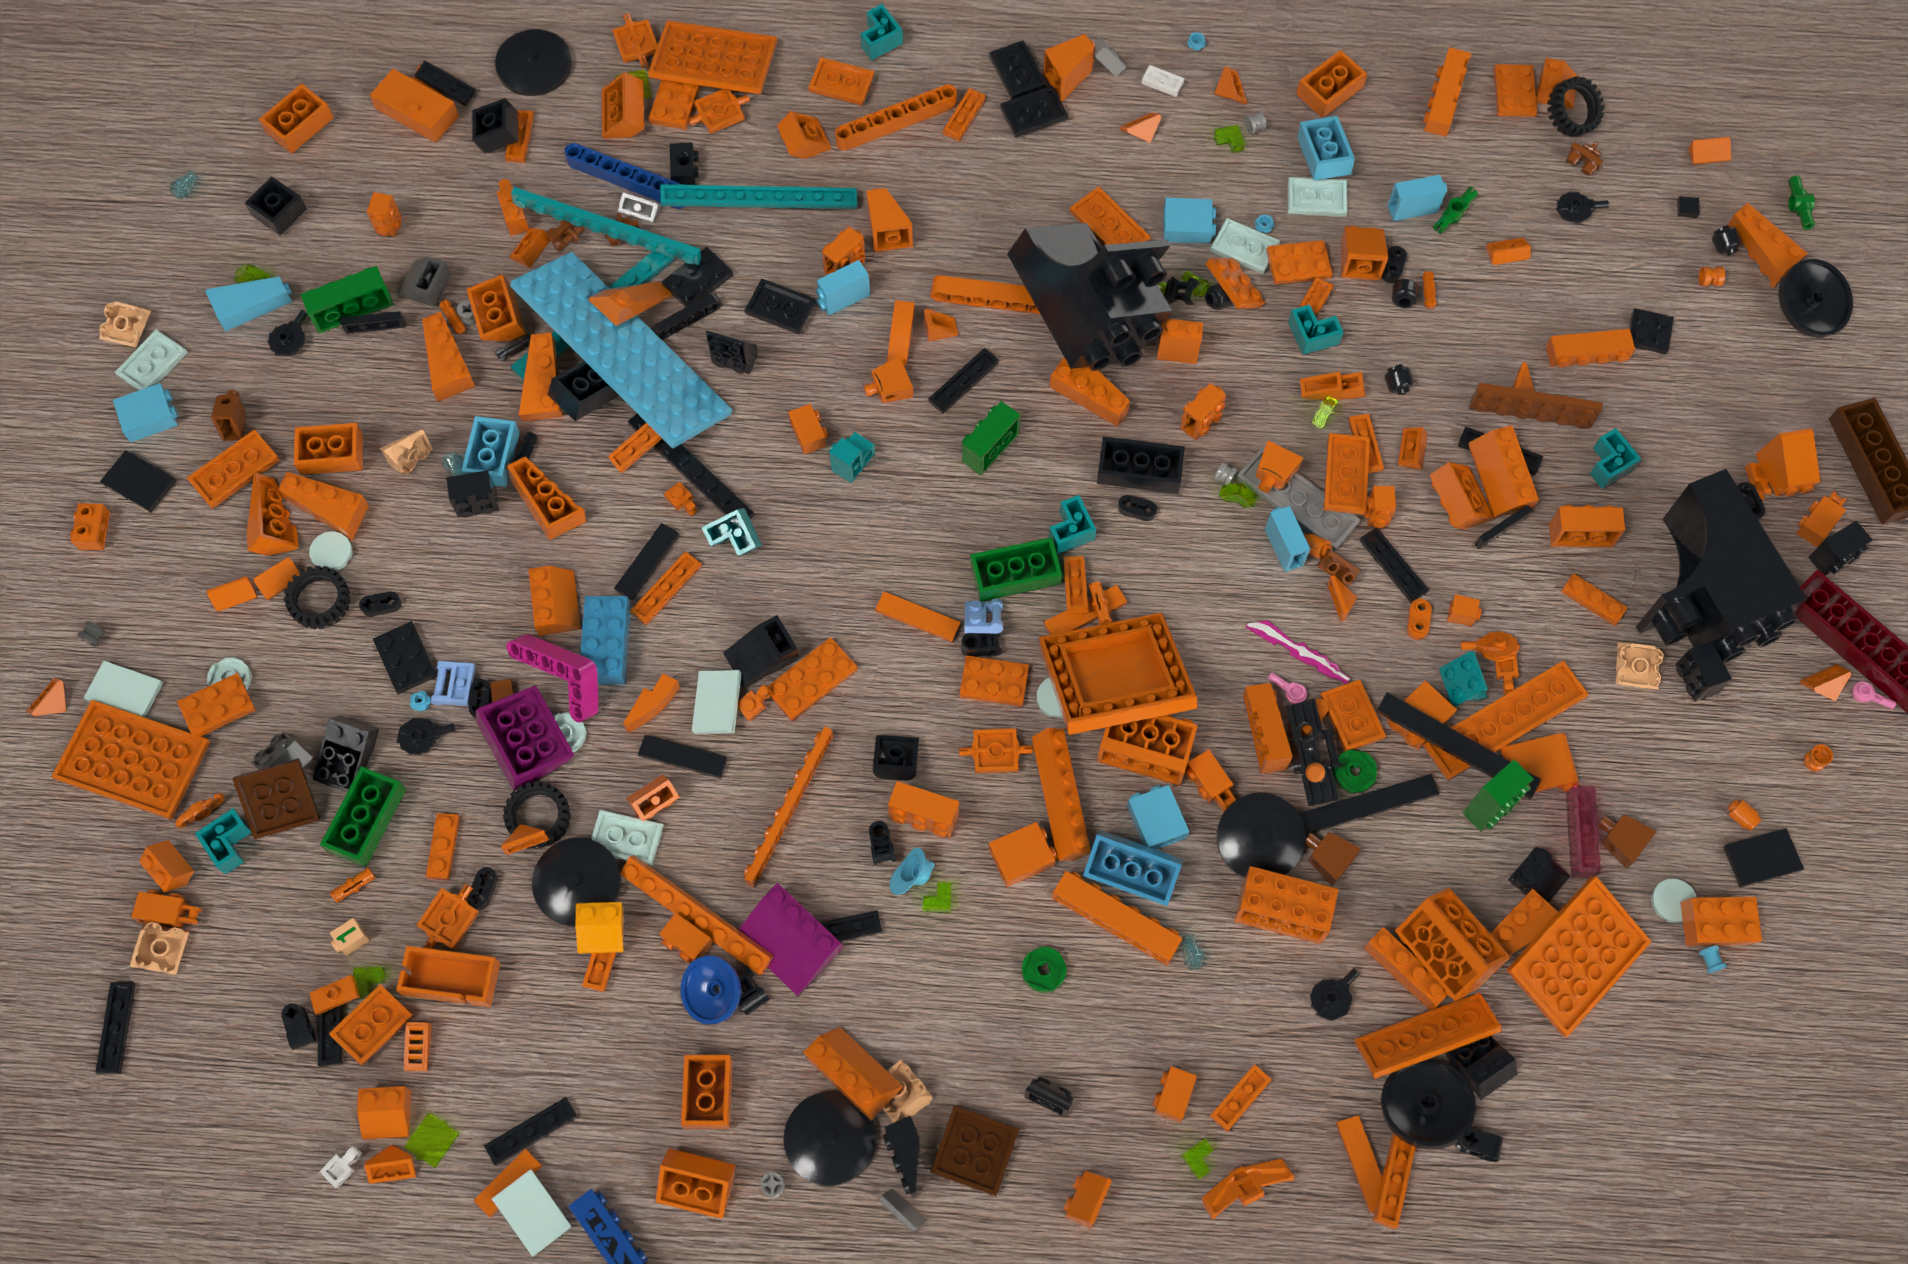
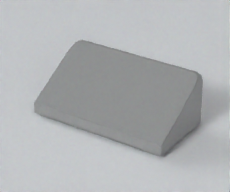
M1097 37L1095 57L1114 76H1118L1126 69L1125 63L1101 37Z
M622 192L618 212L654 223L662 206L660 203Z
M890 1189L880 1197V1203L912 1233H915L925 1222V1219L895 1190Z

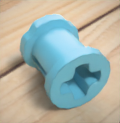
M1718 945L1699 951L1700 956H1703L1708 967V974L1727 967L1719 955Z

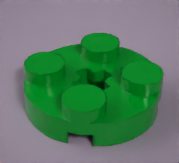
M1347 750L1338 756L1339 762H1342L1343 767L1332 771L1339 787L1349 794H1356L1368 790L1374 784L1377 776V765L1368 753ZM1350 767L1354 769L1359 768V776L1352 775Z
M1039 947L1030 951L1025 956L1021 972L1023 981L1029 988L1039 993H1051L1064 982L1067 967L1057 950L1050 947ZM1044 964L1048 965L1047 969L1050 973L1041 975L1037 968L1043 967Z

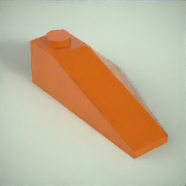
M656 281L603 290L589 297V301L614 325L618 326L672 296V293L662 283Z
M259 473L253 475L247 526V550L265 556L297 550V529L295 525H291L289 520L290 513L288 510H285L281 500L283 497L278 490L279 487L276 480Z

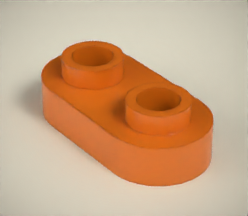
M1416 599L1409 607L1407 634L1414 640L1424 639L1429 632L1432 607L1425 599ZM1418 606H1422L1424 610H1419ZM1416 625H1420L1422 630H1418Z

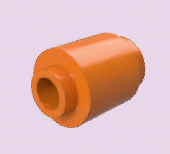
M1314 534L1304 535L1310 547L1308 555L1322 560L1329 549L1332 550L1329 540Z
M1735 799L1727 807L1729 810L1727 815L1743 829L1746 828L1751 831L1762 820L1758 816L1759 813L1744 799L1739 801Z

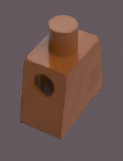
M228 390L226 395H218L215 400L211 419L222 441H239L244 437L246 411L239 398L240 394L236 390Z
M1605 815L1597 824L1598 827L1607 832V835L1601 841L1602 845L1626 869L1634 863L1656 833L1655 830L1627 815H1622L1616 823Z
M1328 832L1323 840L1311 833L1305 842V845L1314 851L1308 859L1309 863L1332 886L1335 885L1361 850L1358 846L1331 832Z

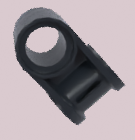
M966 633L962 638L961 652L964 656L973 657L998 656L1002 654V648L999 645V637L1001 635L1000 633ZM973 642L976 646L971 648L966 643Z
M883 821L873 822L869 827V837L874 866L879 862L889 860L896 862L887 824ZM876 829H883L885 834L881 837H876L873 835V832Z
M294 1003L286 1005L282 1009L281 1016L291 1049L295 1050L316 1042L315 1032L310 1023L307 1010Z
M1470 1129L1460 1141L1455 1143V1146L1462 1153L1473 1155L1489 1162H1499L1503 1138L1495 1134Z

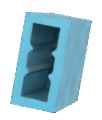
M1441 175L1395 183L1387 205L1392 220L1398 221L1438 213L1440 205L1443 203L1444 195L1447 193V186L1442 181Z
M1165 198L1163 240L1167 239L1168 242L1210 244L1211 237L1215 236L1216 224H1212V219H1215L1216 207H1212V199Z
M859 260L817 280L818 289H816V293L819 297L817 303L821 310L826 311L828 316L870 296L869 275Z
M161 383L113 400L123 434L130 442L178 426L176 421L178 413L174 405H171L170 401L173 400L169 389L165 390Z
M1277 507L1270 512L1265 532L1284 572H1288L1304 566L1310 547L1291 507Z
M1158 785L1151 788L1148 793L1142 794V792H1139L1130 797L1127 808L1144 846L1157 850L1188 838V827L1169 785L1164 787Z

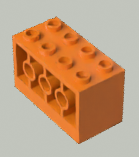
M1168 714L1106 727L1099 748L1097 762L1180 786L1198 725L1189 719L1179 720Z
M1250 866L1242 882L1234 922L1321 945L1330 932L1339 889Z
M1450 887L1427 897L1395 930L1400 936L1401 941L1412 950L1415 957L1429 970L1430 975L1441 984L1446 994L1452 997L1454 1001L1477 990L1511 958Z

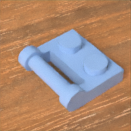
M996 598L991 602L965 601V633L997 634L1002 632V600ZM986 612H992L991 623H986Z
M438 661L434 695L431 696L430 703L434 705L469 706L470 688L476 669L475 664ZM450 670L451 676L447 696H443L446 673Z

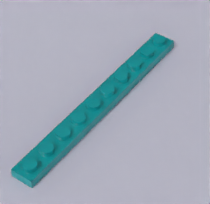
M661 184V206L857 209V188Z
M514 187L511 192L513 204L520 208H528L538 214H546L556 220H564L574 226H582L590 229L592 232H600L613 239H621L631 245H639L649 251H657L667 257L681 259L688 264L699 265L701 261L700 248Z
M657 251L651 252L612 283L609 288L613 289L648 283L674 262V257H667ZM553 331L552 334L555 338L558 356L569 345ZM528 352L510 366L512 371L522 381H524Z

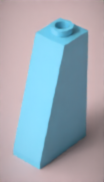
M280 277L205 290L215 314L225 331L292 302L289 294H292V291L287 282L283 284Z

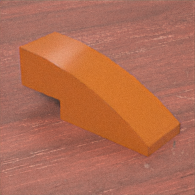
M895 300L887 362L900 356L903 365L907 367L913 332L915 302Z
M1335 372L1300 379L1301 396L1304 399L1341 400L1366 397L1362 372L1345 375Z
M662 673L652 691L644 688L623 722L625 730L630 733L660 713L680 689L678 681Z

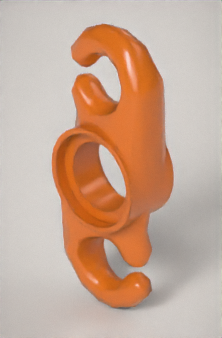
M217 793L213 795L214 800L208 798L207 800H200L194 803L178 817L175 826L177 828H184L187 826L186 821L192 823L193 821L205 819L223 803L225 795Z

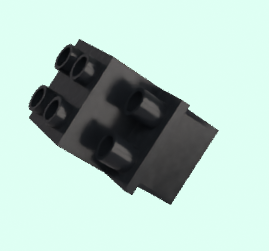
M1087 223L1030 227L1023 230L1007 253L1071 369L1089 367L1091 371H1098L1113 363H1120L1122 367L1135 364L1143 356L1141 349L1144 345L1157 338L1163 332L1161 325L1172 312L1157 285L1167 276L1164 267L1159 261L1170 247L1167 239L1102 246Z
M1727 469L1689 483L1663 518L1674 539L1679 557V577L1676 588L1662 594L1637 624L1636 628L1640 634L1655 628L1665 646L1672 645L1686 636L1693 647L1713 641L1723 663H1726L1745 653L1746 650L1743 646L1753 641L1757 643L1759 648H1762L1780 639L1783 636L1781 630L1788 628L1799 620L1795 611L1807 598Z

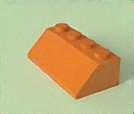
M1513 425L1492 430L1468 443L1494 518L1513 514L1526 505H1529L1531 509L1535 507L1539 498Z
M841 1027L818 1036L803 1052L807 1060L870 1120L903 1088V1085Z

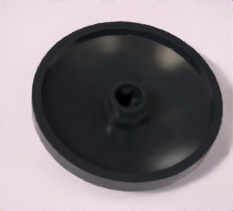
M541 29L524 30L510 36L502 43L495 57V68L501 83L510 91L523 96H540L554 91L565 82L572 67L571 54L564 40L550 31Z
M1820 259L1802 260L1791 266L1784 273L1780 281L1779 302L1781 309L1789 323L1799 332L1810 337L1822 338L1840 331L1848 323L1853 310L1852 292L1846 278L1832 264Z
M1252 793L1242 796L1227 807L1219 820L1216 839L1223 861L1233 872L1244 878L1250 866L1282 875L1290 872L1303 854L1306 834L1299 813L1289 802L1269 793Z
M581 837L565 839L548 848L538 860L532 877L533 896L540 910L551 920L570 927H576V903L617 902L622 886L621 870L613 854L597 841Z
M1427 1059L1392 1072L1388 1076L1382 1089L1381 1110L1388 1127L1402 1141L1417 1148L1435 1150L1454 1145L1468 1133L1475 1117L1476 1100L1468 1080L1457 1069L1445 1062Z
M820 1092L804 1099L792 1111L784 1129V1149L791 1166L802 1178L820 1186H839L857 1178L869 1165L876 1148V1130L873 1120L866 1117L841 1092Z

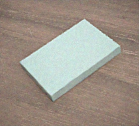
M1289 177L1288 214L1346 217L1347 180L1321 179L1314 181L1313 178Z
M1226 218L1211 246L1210 252L1224 258H1234L1240 265L1264 274L1269 265L1266 249L1268 246L1279 245L1280 240Z
M156 329L115 371V374L139 391L160 383L188 352Z
M103 661L84 699L88 702L94 700L145 718L163 682Z
M739 670L699 671L692 732L694 734L735 733L742 674Z
M600 810L591 839L606 847L618 860L627 861L629 856L635 855L652 867L664 825L648 820L642 822L639 818Z
M532 1169L492 1198L532 1257L572 1227Z

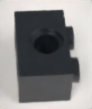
M693 142L670 143L671 180L682 185H696V178H699L698 166H695V162H699L698 150H694Z

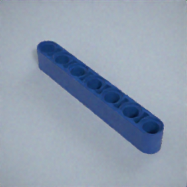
M570 143L564 149L569 167L660 203L661 190L659 189H661V184L682 185L576 143ZM670 206V207H673V208H676V209H682V208H684L685 206Z

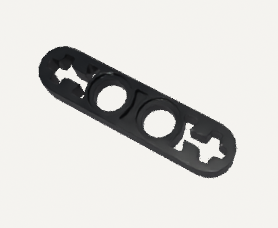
M710 294L656 323L651 330L661 340H664L717 311L722 306V301L717 294Z

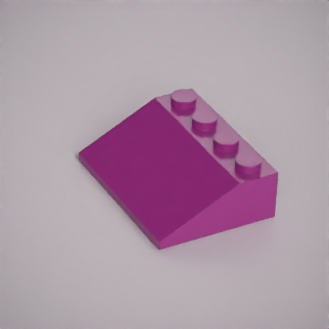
M536 685L476 709L475 721L513 791L518 790L517 787L519 786L525 787V783L530 782L533 784L534 781H538L575 757Z
M778 882L760 900L739 928L740 932L774 955L768 968L797 996L808 987L844 948Z

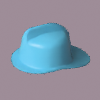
M921 848L911 850L893 873L890 880V890L893 894L901 895L910 889L912 885H923L929 880L935 864L925 857L924 851Z

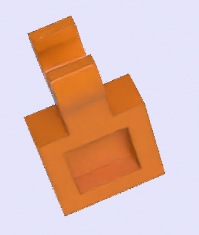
M1749 463L1745 466L1749 482L1755 485L1760 499L1764 500V495L1771 494L1769 480L1766 478L1760 463Z
M680 481L664 493V497L677 511L683 507L691 517L698 512L695 509V504L691 501L693 499L692 494Z
M1517 656L1503 662L1494 661L1496 679H1503V694H1508L1514 689L1512 678H1518L1519 676Z
M765 685L761 686L757 693L750 691L738 702V709L748 721H752L766 708L763 702L774 692L769 686L766 687Z

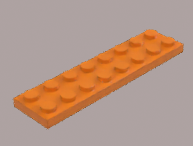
M1563 660L1452 726L1451 729L1496 753L1586 699L1589 694ZM1428 741L1423 744L1424 749L1447 781L1472 767Z

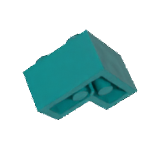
M883 3L866 12L869 29L860 33L861 48L870 60L903 44L902 28Z
M1310 304L1291 310L1288 324L1302 355L1340 344L1344 332L1337 316L1317 321Z
M1617 428L1601 436L1593 447L1602 460L1595 464L1590 475L1601 489H1604L1635 470L1642 459Z
M856 432L851 437L841 438L837 443H833L829 450L831 470L852 483L874 456L875 444Z
M1080 495L1061 501L1059 513L1063 522L1049 528V538L1052 537L1056 554L1095 540L1096 528Z
M745 508L737 509L701 527L710 546L718 545L730 539L738 556L745 555L763 546Z
M232 808L194 834L216 868L226 875L244 863L234 844L252 832L242 815Z

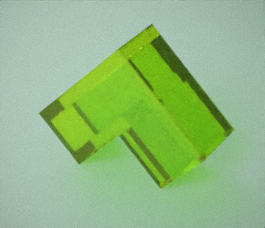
M1238 125L1215 129L1214 139L1217 146L1229 144L1231 153L1244 150L1245 143Z
M247 263L236 270L233 280L238 283L268 279L270 274Z
M1327 396L1321 402L1311 424L1323 429L1330 415L1334 412L1338 401Z
M1243 483L1222 485L1219 497L1226 503L1237 502L1243 508L1254 507L1257 495Z
M937 882V896L923 895V912L951 913V882Z
M359 967L353 970L359 998H366L370 994V984H385V969L383 967Z
M1206 1138L1181 1155V1158L1197 1181L1211 1172L1203 1161L1205 1157L1214 1151Z

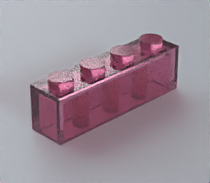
M1572 786L1566 793L1571 878L1589 879L1591 876H1597L1601 872L1595 787Z

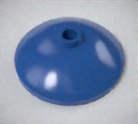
M710 955L697 958L687 967L683 974L680 987L681 999L688 1014L696 1021L708 1025L724 1022L735 1012L740 1001L741 985L738 974L727 960L719 956Z

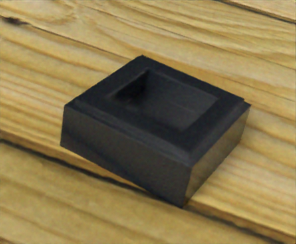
M1679 196L1677 199L1678 216L1697 218L1699 216V198Z

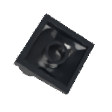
M876 735L873 760L874 775L877 778L886 780L908 781L915 778L917 774L919 737Z
M1535 847L1509 877L1508 881L1525 895L1534 889L1549 903L1569 879L1570 875L1552 860L1548 851Z
M1038 1077L1037 1080L1032 1079L1030 1085L1026 1088L1024 1098L1066 1118L1074 1100L1071 1097L1072 1093L1062 1087L1057 1089L1050 1086L1051 1082L1042 1077Z

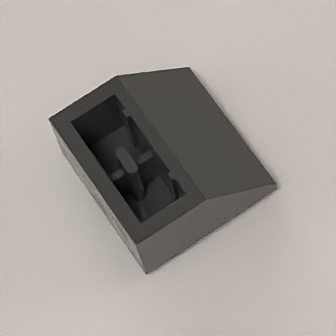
M428 256L414 261L397 294L434 307L451 276L446 262Z
M282 732L275 735L264 750L262 749L257 752L251 763L259 770L299 758L303 768L312 757L295 740Z

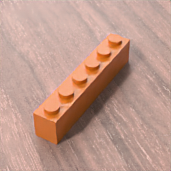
M1046 728L1031 738L1057 860L1075 861L1091 853L1065 731L1058 728Z
M1065 871L1052 893V899L1168 966L1183 939L1176 930L1172 928L1166 929L1160 925L1157 919L1143 916L1138 908L1132 905L1126 906L1121 903L1119 897L1113 894L1107 895L1102 892L1101 887L1094 883L1088 884L1076 872L1069 873Z

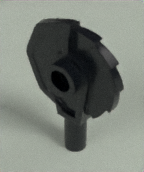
M1570 191L1565 195L1562 194L1557 201L1556 211L1563 220L1581 223L1591 217L1594 209L1608 208L1609 201H1594L1593 199H1587L1588 197L1580 194V192L1571 193Z
M304 310L299 312L294 321L291 320L288 324L276 326L272 333L270 332L269 340L267 341L270 350L276 356H292L303 347L305 333L302 330L301 324L308 315Z
M412 718L400 727L397 744L400 743L401 749L411 756L412 754L421 755L431 751L430 749L436 743L435 740L441 738L440 735L455 732L456 728L454 723L438 727L433 725L429 719Z
M1353 968L1339 981H1334V979L1324 981L1323 979L1317 985H1314L1312 994L1310 993V1000L1312 1003L1311 1007L1317 1012L1315 1015L1329 1021H1334L1347 1015L1353 999L1349 991V985L1360 975L1356 969Z

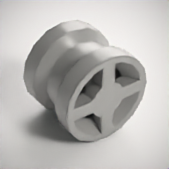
M1261 111L1255 112L1252 116L1247 115L1244 117L1245 128L1251 135L1256 133L1257 130H1264L1267 127L1266 119Z
M470 300L459 303L457 312L463 324H476Z
M1223 462L1216 472L1214 480L1217 482L1222 481L1225 486L1229 487L1238 469L1235 467L1230 468L1227 463Z
M769 1172L761 1179V1190L766 1196L776 1198L783 1193L785 1183L780 1174Z

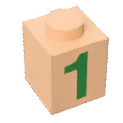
M354 918L330 932L333 938L331 941L332 946L337 953L341 951L346 956L370 941L361 925Z

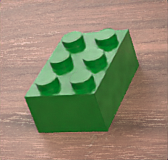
M1002 401L997 406L993 405L988 412V416L984 420H979L975 430L963 438L962 462L979 475H982L1019 434L1020 414Z

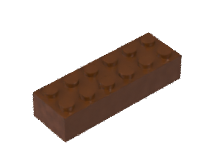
M1876 398L1838 407L1830 416L1829 421L1881 525L1908 518V460Z

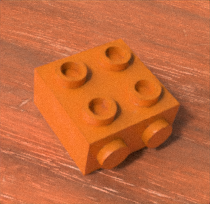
M849 226L845 231H841L831 244L828 243L823 248L824 273L829 275L857 260L861 264L864 263V236L860 231L854 230Z
M1212 383L1206 388L1202 387L1196 394V398L1193 401H1188L1184 406L1180 429L1195 441L1200 436L1204 437L1210 430V425L1213 422L1217 423L1223 416L1222 410L1226 406L1224 403L1226 398L1224 391Z

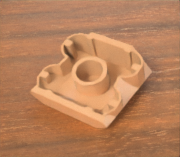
M120 302L107 304L104 309L107 320L100 326L99 339L137 347L151 311Z
M418 430L380 448V450L384 454L386 462L394 470L401 474H408L415 468L419 460H423L429 455L433 448L425 432Z
M1617 642L1615 684L1659 690L1661 680L1659 666L1663 662L1664 657L1660 648Z
M154 922L143 923L130 967L176 975L189 931L163 927Z
M903 1060L898 1061L887 1070L903 1085V1088L883 1108L893 1123L908 1116L912 1118L926 1105L930 1104L931 1094Z

